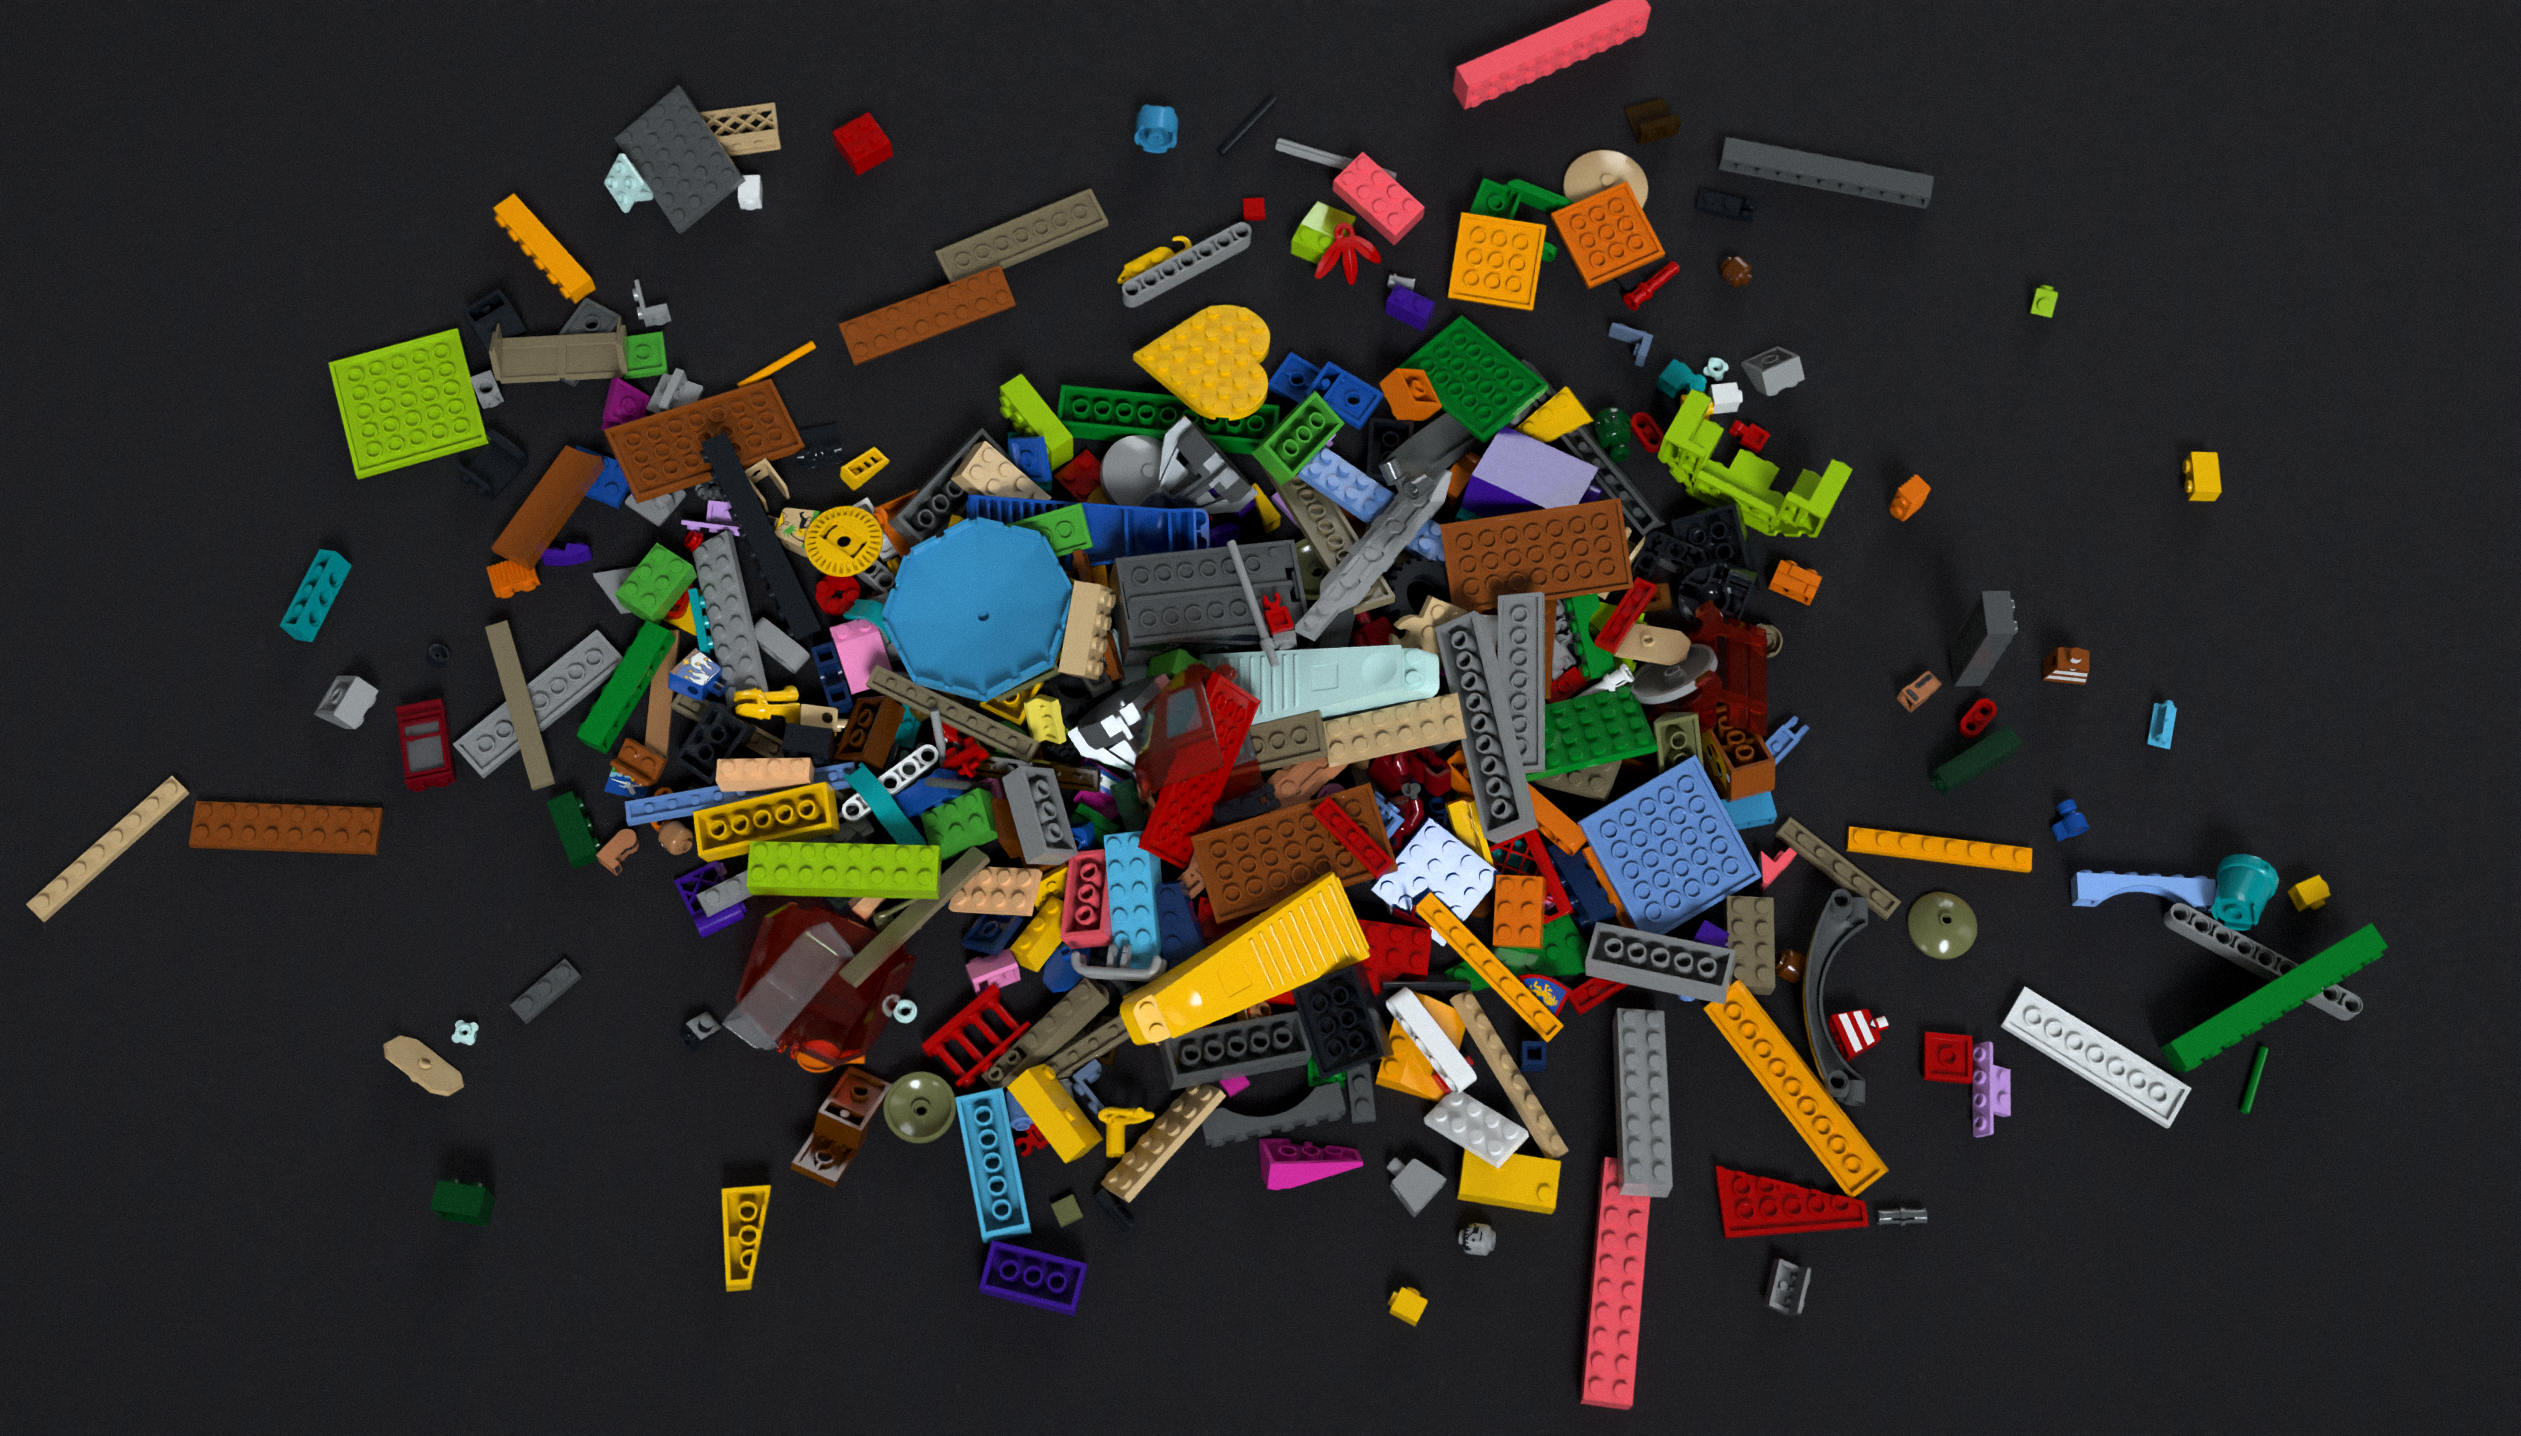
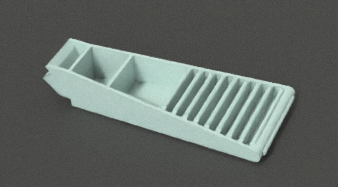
M1401 645L1275 651L1280 665L1271 668L1266 652L1263 651L1200 655V660L1206 666L1213 669V672L1224 676L1261 701L1251 726L1314 711H1320L1323 721L1430 699L1436 695L1440 684L1439 658L1437 654L1417 648L1402 649ZM1202 696L1197 697V703L1201 700Z

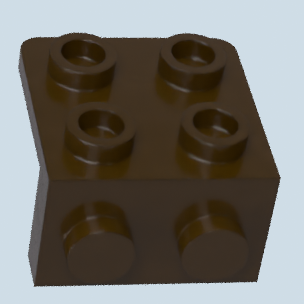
M1663 99L1632 106L1625 111V115L1639 145L1677 135L1682 121L1679 114L1671 116Z

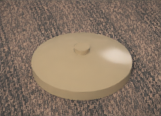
M1598 150L1580 156L1570 165L1564 179L1563 195L1573 203H1577L1627 181L1643 209L1648 194V183L1643 170L1628 156L1615 151Z

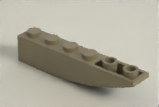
M1085 977L981 1076L992 1089L1007 1087L1027 1069L1038 1066L1061 1048L1092 1020L1109 1001Z

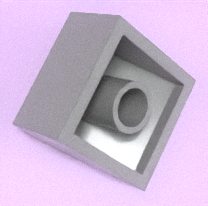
M1779 346L1741 362L1743 369L1756 390L1766 396L1776 395L1780 390L1786 387H1794L1798 382L1805 379L1799 355Z
M337 676L314 714L342 728L356 729L363 723L364 714L367 709L375 703V696L379 690L358 676Z

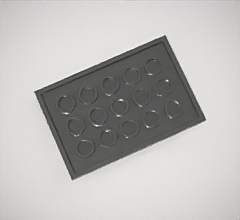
M679 85L614 138L629 161L635 165L652 191L653 197L680 234L746 181L690 98Z

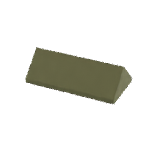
M1665 712L1653 722L1658 749L1659 774L1692 755L1697 756L1704 769L1698 713Z

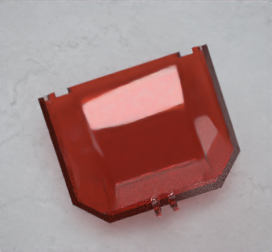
M789 902L764 916L735 999L748 1029L779 1042L776 1048L777 1052L783 1053L788 1046L791 1048L789 1057L792 1059L797 1058L801 1052L827 1065L837 1067L864 1056L872 1048L897 1006L917 958L915 955L910 954L909 956L905 952L906 946L902 944L868 978L855 988L844 980L838 972L880 933L822 907L813 906L812 910L797 908V903Z

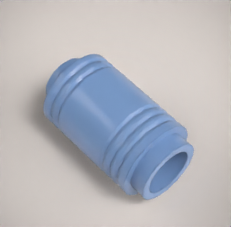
M1007 1089L1005 1096L1010 1126L1018 1131L1029 1129L1034 1122L1009 1089Z

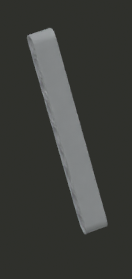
M2176 903L2164 915V923L2169 929L2269 982L2282 976L2280 969L2287 973L2299 966V964L2235 930L2226 928L2220 922L2186 904ZM2173 913H2177L2181 917V920L2175 918ZM2195 924L2199 925L2202 931L2197 930ZM2216 935L2220 936L2224 943L2218 941ZM2237 947H2241L2245 954L2240 953ZM2259 958L2263 959L2266 965L2261 964ZM2336 984L2327 989H2324L2323 986L2321 987L2323 992L2330 996V1000L2324 996L2323 992L2307 1000L2308 1003L2344 1021L2352 1019L2363 1009V1002L2360 997ZM2345 1004H2348L2351 1007L2352 1011H2349L2345 1007Z

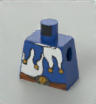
M696 648L669 672L668 688L698 701H703L710 693L721 698L726 692L727 686L720 683L721 668Z

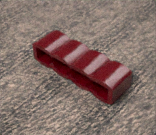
M1427 746L1405 752L1406 759L1416 772L1414 780L1423 783L1429 793L1439 797L1451 789V767L1446 761L1436 757L1432 749Z

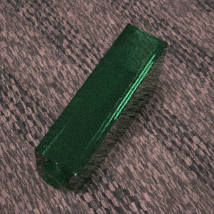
M2007 725L1937 768L1931 776L1932 784L1944 796L2011 759L2022 742L2012 727Z
M1132 778L1111 785L1112 802L1124 833L1144 831L1148 820Z

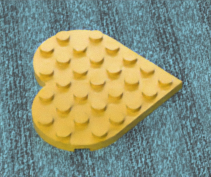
M1234 305L1209 306L1135 352L1133 360L1199 415L1216 420V417L1229 418V421L1238 420L1256 412L1267 397L1268 378L1260 363L1268 354L1270 333L1266 323L1248 308Z

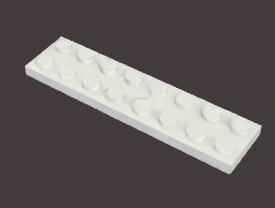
M2027 987L2022 989L2001 1025L2003 1029L2166 1129L2171 1126L2191 1090V1087Z

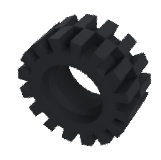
M1068 740L1061 744L1053 743L1047 746L1043 754L1046 761L1079 765L1082 759L1081 755H1077V748L1074 749V745L1072 743L1069 744Z

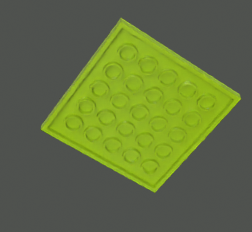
M458 328L328 363L355 474L358 479L489 444L475 389L470 379L471 374Z

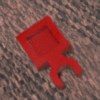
M1274 593L1273 598L1275 602H1269L1267 596H1263L1262 604L1268 609V611L1264 612V617L1270 634L1274 635L1293 630L1294 624L1287 606L1280 607L1279 605L1281 601L1279 593Z
M1035 1123L1025 1130L1029 1136L1018 1138L1014 1142V1145L1017 1147L1022 1143H1026L1027 1148L1021 1153L1024 1157L1032 1153L1035 1145L1041 1150L1049 1144V1141Z

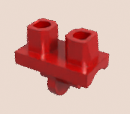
M971 736L964 740L965 750L962 752L956 747H951L945 751L946 761L942 762L943 768L956 771L959 776L967 774L970 778L976 776L975 768L980 766V761L990 755L988 750L983 748L979 741Z

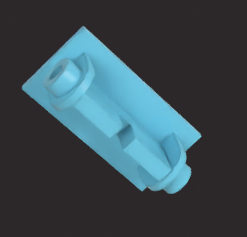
M2165 700L2163 704L2154 703L2147 744L2170 749L2177 711L2172 701Z

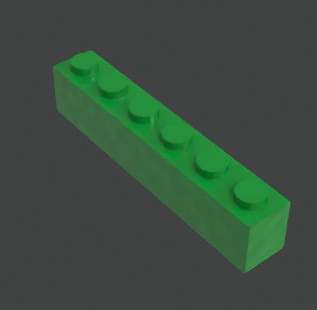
M648 620L644 626L640 627L633 644L627 648L622 662L616 666L611 680L603 687L597 703L592 705L589 716L578 729L576 736L585 745L604 754L608 753L676 641L670 630Z

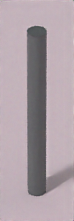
M927 777L925 779V784L929 787L969 791L977 788L986 791L991 790L989 783Z

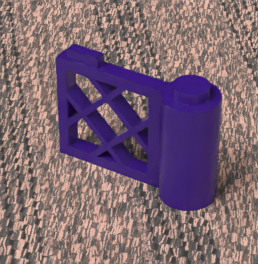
M716 860L674 880L702 939L744 919L743 913L747 912L743 901L710 917H707L703 908L694 912L692 906L697 898L701 884L714 887L720 884V879L722 882L726 881L725 877L729 875L723 862L718 864ZM716 869L718 874L714 882L704 880L707 872ZM689 881L697 882L693 892L683 890L681 885Z

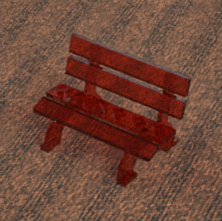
M1709 600L1696 609V617L1703 622L1699 632L1692 631L1684 635L1691 641V644H1704L1711 647L1716 657L1717 636L1727 637V690L1723 689L1722 681L1717 675V668L1715 672L1709 669L1695 679V687L1698 688V698L1697 689L1680 697L1678 699V706L1659 703L1648 711L1647 718L1650 720L1653 718L1658 719L1665 712L1698 713L1700 735L1717 725V702L1720 701L1727 704L1726 725L1742 730L1745 729L1747 710V731L1765 736L1767 735L1768 639L1766 638V630L1753 625H1749L1746 630V623L1732 618L1727 620V624L1723 623L1722 613L1713 605V601ZM1746 644H1747V697H1746Z

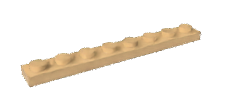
M173 776L168 778L26 905L43 922L47 921L190 793Z
M1471 990L1453 996L1450 999L1451 1004L1545 1158L1553 1160L1563 1156L1569 1150Z

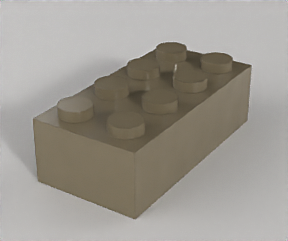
M1727 896L1722 904L1723 930L1729 933L1725 941L1729 943L1727 949L1736 950L1735 966L1730 986L1735 981L1741 980L1751 994L1771 995L1775 989L1774 898Z

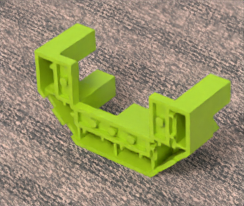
M1691 389L1665 434L1658 453V459L1662 463L1667 462L1671 467L1669 472L1679 483L1683 482L1687 486L1685 491L1689 496L1714 509L1733 503L1739 504L1745 524L1768 536H1776L1777 533H1783L1785 537H1800L1801 534H1807L1809 537L1817 538L1853 469L1844 462L1832 459L1823 477H1820L1816 472L1803 469L1792 491H1789L1786 497L1777 491H1771L1769 489L1780 469L1772 462L1764 461L1756 457L1754 453L1742 449L1737 453L1729 469L1722 463L1709 459L1721 439L1724 428L1720 427L1716 422L1703 419L1709 408L1711 398L1701 391Z

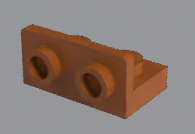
M626 738L617 759L611 760L610 765L615 768L617 773L630 776L635 779L634 782L636 784L647 787L657 784L668 759L637 741Z

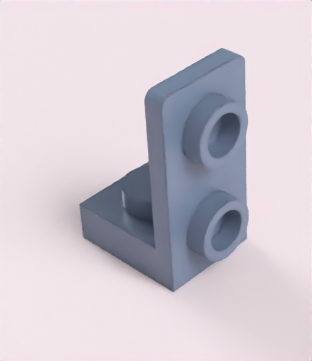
M1612 323L1608 336L1636 345L1633 356L1637 357L1635 365L1643 367L1653 335L1643 330L1629 328L1625 324Z
M1093 1059L1073 1075L1074 1084L1072 1085L1080 1096L1083 1094L1089 1100L1087 1105L1094 1114L1105 1108L1086 1085L1087 1082L1092 1084L1100 1077L1101 1065L1096 1059Z

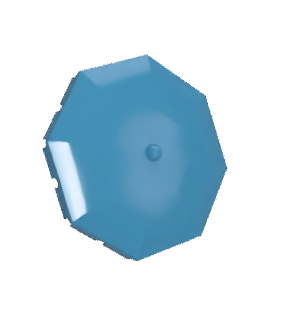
M977 517L974 520L967 518L944 530L942 537L937 538L934 535L910 548L911 552L907 556H903L895 577V589L891 588L882 611V623L914 684L987 702L1054 666L1065 636L1073 586L1046 537L1041 535L1039 531L1015 525L1009 528L1002 522Z

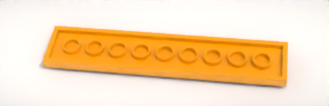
M1741 980L1735 981L1729 987L1725 1004L1710 1002L1703 1008L1849 1198L1856 1197L1889 1171Z

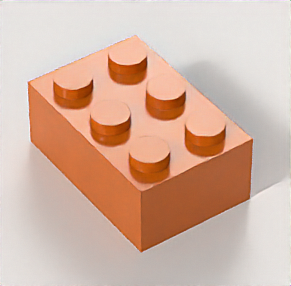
M1496 875L1493 945L1495 947L1543 949L1546 879L1544 877Z

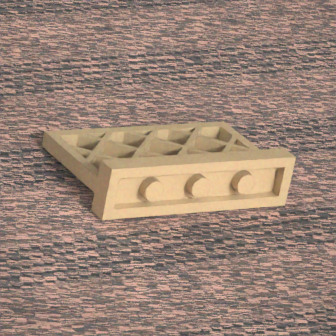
M775 103L700 112L703 119L708 121L707 125L709 128L713 124L720 127L714 135L729 156L781 149ZM764 111H772L767 118L760 115ZM742 114L750 115L746 121L739 118ZM721 117L730 118L724 124L718 121ZM755 119L762 122L757 127L751 125ZM734 122L740 124L736 130L729 127ZM767 125L773 128L771 130L762 131V129L765 128ZM745 128L752 131L749 133H741ZM724 131H727L731 134L727 136H720Z

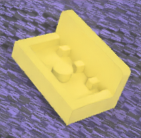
M1040 694L1024 702L1030 738L1039 743L1044 740L1057 744L1067 741L1061 715V705L1057 698Z

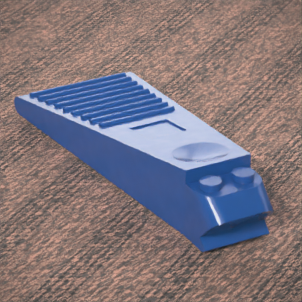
M968 495L966 515L970 520L981 517L1002 522L1006 525L1080 502ZM1082 503L1094 545L1093 548L1083 551L1088 553L1092 567L1113 565L1115 558L1209 548V517L1204 509H1165ZM1073 553L1057 558L1064 572L1074 570L1072 559H1074Z

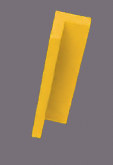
M1465 796L1445 803L1454 836L1494 867L1487 840L1483 836L1475 800ZM1496 883L1492 886V889H1496Z

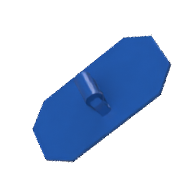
M1062 941L1045 962L1043 983L1053 993L1072 990L1085 976L1074 970L1071 964V954L1074 951H1078L1080 955H1085L1087 966H1089L1091 948L1071 949Z

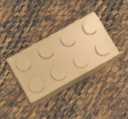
M986 441L973 446L951 477L969 495L1050 500L1052 498Z
M1074 581L1058 672L1074 677L1099 680V676L1102 675L1104 668L1102 662L1103 653L1106 652L1108 646L1106 639L1107 630H1110L1112 618L1110 617L1111 608L1114 607L1116 601L1114 590L1100 584Z

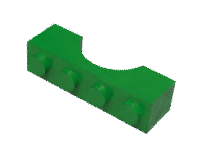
M1591 594L1564 598L1563 606L1570 618L1568 622L1569 630L1574 634L1575 638L1574 651L1576 655H1579L1581 663L1579 664L1580 674L1584 677L1585 682L1603 679L1605 674L1613 673L1616 671L1612 653L1594 646V642L1589 634V621L1592 615L1601 608L1598 595Z

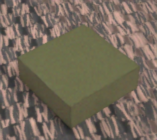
M1073 1194L1051 1204L1061 1228L1083 1218Z

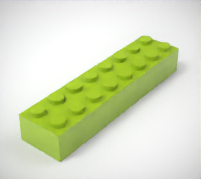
M750 841L746 887L750 895L939 899L942 853L940 846Z

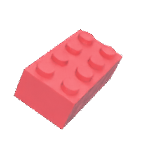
M1364 152L1333 180V191L1393 245L1423 218L1425 207Z
M1105 849L1081 851L1069 859L1060 938L1071 949L1101 947L1112 944Z

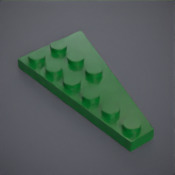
M1565 915L1544 925L1543 949L1493 946L1488 950L1519 980V975L1527 973H1539L1555 978L1586 972L1585 961L1589 948L1570 916ZM1466 961L1444 972L1447 981H1470L1471 992L1491 987ZM1453 990V992H1454L1455 994H1460V993H1463V992L1468 991V990Z

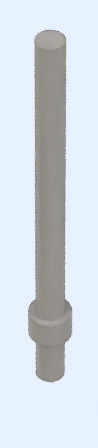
M1231 540L1227 542V546L1260 635L1262 651L1266 652L1271 668L1277 667L1280 664L1274 650L1276 648L1274 640L1269 636L1236 541Z

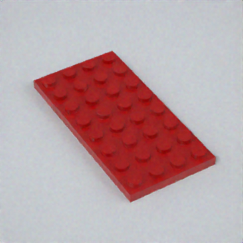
M1212 672L1205 684L1204 693L1196 705L1195 714L1187 726L1186 735L1182 744L1178 747L1177 756L1173 765L1168 770V777L1164 786L1159 791L1158 800L1149 815V821L1140 836L1138 847L1185 871L1189 868L1194 853L1190 837L1206 831L1214 812L1212 807H1215L1219 801L1261 702L1218 673Z

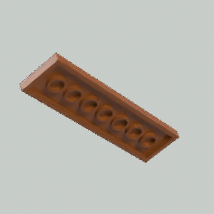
M999 265L838 324L853 364L856 366L1016 307V303L1002 268Z
M196 801L189 846L191 848L377 855L384 811L382 808Z

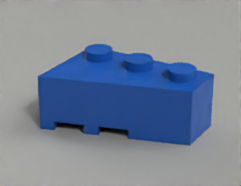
M946 768L936 769L932 775L928 776L973 782V779L967 774L959 776L958 772L946 770ZM921 778L916 781V784L903 788L899 791V794L892 798L907 819L913 821L921 819V814L970 791L929 787L925 784L926 778Z

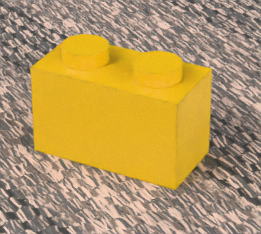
M2191 452L2187 459L2183 461L2182 466L2183 472L2186 473L2185 492L2188 493V500L2215 501L2222 492L2218 453Z

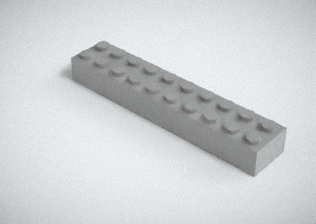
M1472 611L1435 627L1450 694L1458 692L1467 736V738L1461 739L1483 836L1485 839L1498 844L1536 829L1538 826L1488 619L1478 612Z

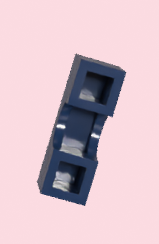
M833 641L812 647L811 650L829 707L837 708L838 716L851 713L854 707Z

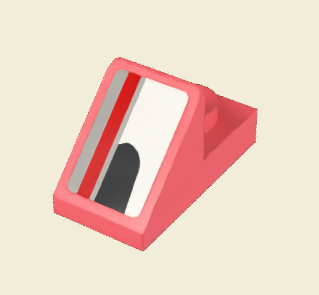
M1789 848L1785 853L1781 850L1773 860L1760 851L1757 856V867L1762 875L1758 879L1759 889L1762 892L1793 861L1797 854L1793 849Z

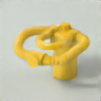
M1107 1107L1100 1110L1098 1118L1106 1123V1156L1113 1158L1123 1157L1125 1155V1126L1153 1119L1154 1113L1144 1111L1141 1107L1137 1109Z

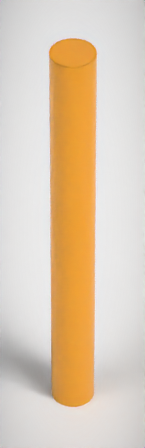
M812 341L806 343L737 383L738 388L755 384L816 348Z

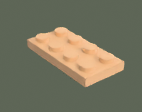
M984 867L951 898L948 909L952 912L1032 916L1043 872L1039 869Z

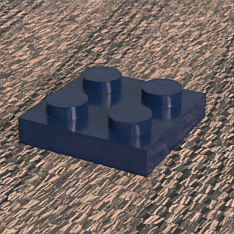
M980 914L961 940V943L965 948L998 956L1023 919L1017 915Z

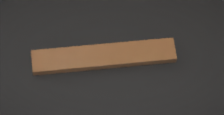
M670 630L676 641L651 680L645 747L668 759L673 712L670 705L674 701L675 692L668 688L669 672L677 666L680 640L679 630Z

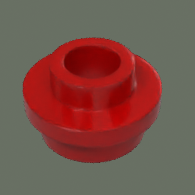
M694 530L688 533L684 540V546L687 547V550L693 552L704 542L703 533Z

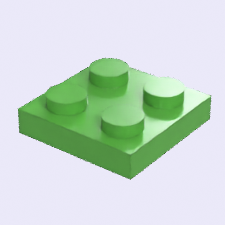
M663 332L627 336L628 374H624L625 380L662 375L664 373L668 374Z

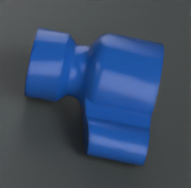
M2073 799L2063 801L2057 805L2060 815L2064 816L2063 820L2051 828L2057 841L2080 835L2089 829L2084 815L2076 811L2077 806Z

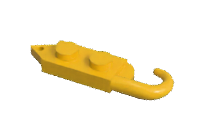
M1184 236L1173 237V241H1182L1185 244L1183 250L1174 253L1171 249L1160 246L1124 265V270L1117 280L1118 284H1124L1126 281L1191 248V241Z

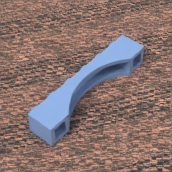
M2081 870L2071 879L2072 906L2096 907L2102 901L2114 895L2126 892H2145L2165 897L2174 903L2186 904L2199 912L2210 913L2216 894L2215 879H2207L2206 876L2184 878L2183 875H2172L2170 877H2161L2160 874L2156 873L2140 876L2135 872L2120 875L2115 874L2113 871H2105L2100 874L2092 873L2090 870Z

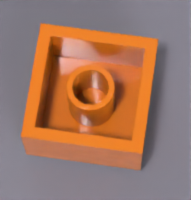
M1396 368L1379 383L1384 397L1388 400L1392 413L1397 420L1426 421L1442 407L1424 370Z

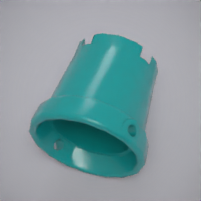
M2233 854L2225 857L2218 864L2217 889L2211 910L2214 919L2218 921V918L2225 921L2223 926L2237 931L2249 930L2252 924L2256 926L2267 901L2275 894L2278 888L2279 877L2276 870L2268 862L2256 856Z

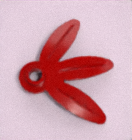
M1340 223L1333 232L1335 241L1328 247L1317 265L1315 278L1320 279L1325 276L1336 264L1342 252L1344 274L1349 285H1353L1357 276L1355 250L1364 258L1377 264L1380 263L1381 257L1370 242L1354 235V229L1349 223ZM1344 229H1345L1346 232H1347V236H1346V237L1343 236V230H1344Z

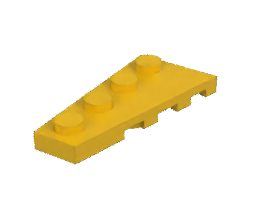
M1565 386L1514 430L1545 444L1594 420L1569 387Z

